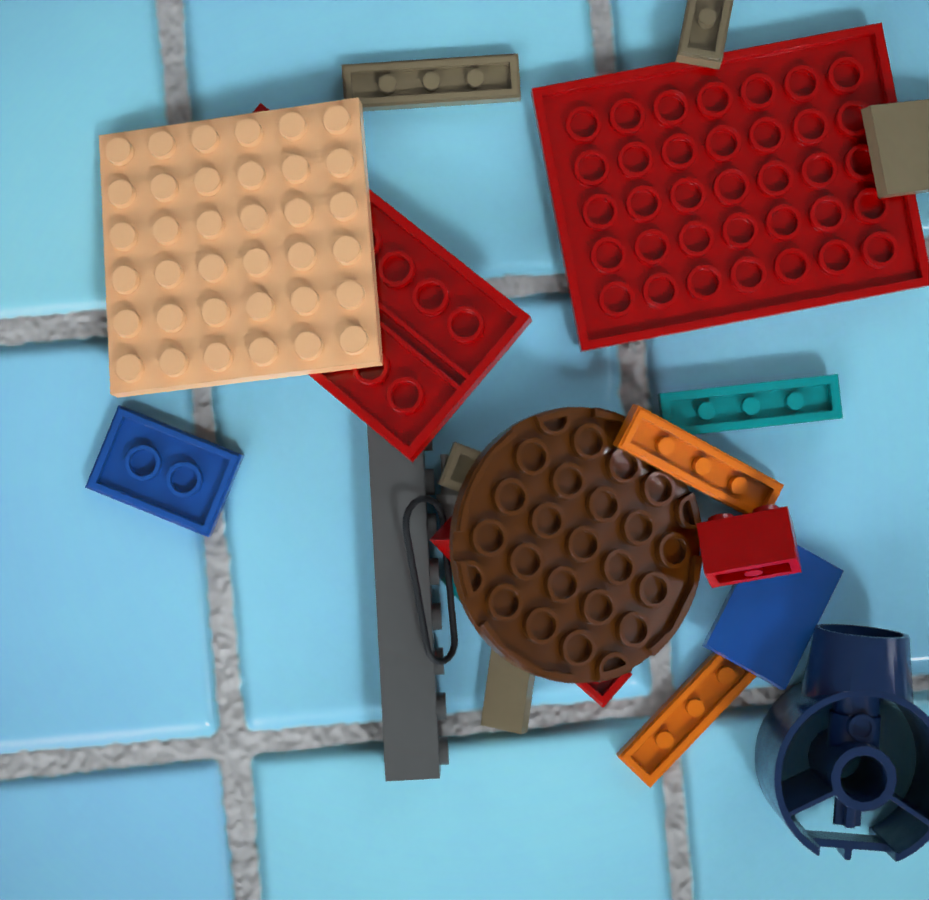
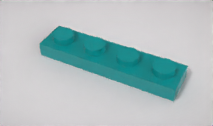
M838 374L657 394L660 417L692 435L843 418Z

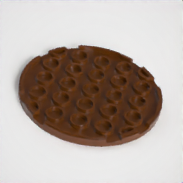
M563 407L543 411L514 423L492 440L477 457L462 483L453 510L449 541L450 563L454 584L466 615L479 635L498 655L529 674L552 681L572 684L603 682L629 673L633 667L642 663L650 655L655 656L670 641L681 626L693 602L700 580L702 556H699L700 544L696 523L701 522V517L694 492H690L687 484L612 445L626 416L613 411L595 407Z

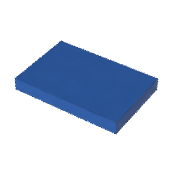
M118 405L85 488L206 537H211L244 455Z
M799 545L797 547L802 572L733 584L702 645L780 690H786L814 633L815 625L818 624L844 572L842 569Z

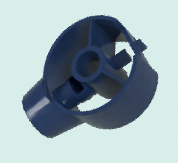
M815 625L803 681L791 687L775 701L759 728L755 745V769L761 790L767 802L794 836L817 856L820 854V847L837 848V851L845 860H851L852 850L858 849L884 851L894 861L898 862L915 853L929 841V716L914 705L910 637L907 634L858 625ZM880 698L893 701L898 706L909 723L915 741V772L912 783L904 798L894 792L897 777L892 761L879 750L881 715L879 714ZM832 703V708L829 709L828 728L818 733L810 744L808 752L810 768L781 782L783 760L794 734L811 715ZM860 756L859 766L855 772L846 778H840L843 767L847 762ZM835 796L833 824L843 825L845 828H855V826H861V813L863 811L875 810L886 804L889 799L898 805L889 816L869 827L868 835L805 830L798 821L791 818V816Z

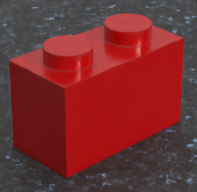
M763 505L755 508L752 513L737 516L730 513H721L709 517L706 522L696 523L704 575L712 588L802 572L793 521L788 506L779 508L777 505Z

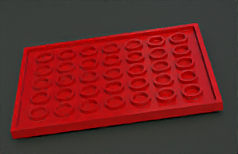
M882 23L727 51L723 53L719 70L674 61L531 89V98L580 352L929 286V261L916 194L878 199L861 113L862 109L870 105L897 103Z

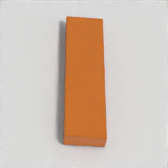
M632 404L612 444L741 514L752 513L759 506L774 505L784 486L782 483L635 404Z
M713 652L616 755L651 788L756 676Z

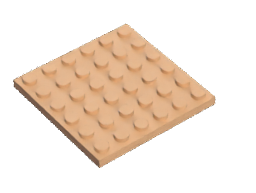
M359 97L99 135L111 395L120 398L383 366L363 106Z

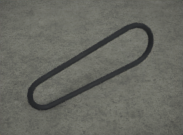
M420 495L414 498L405 509L403 535L424 650L431 662L443 665L451 661L458 646L451 563L443 554L451 646L446 656L438 658L433 654L430 646L409 522L412 510L421 502H428L434 506L438 512L441 527L447 519L444 509L438 500L431 496Z

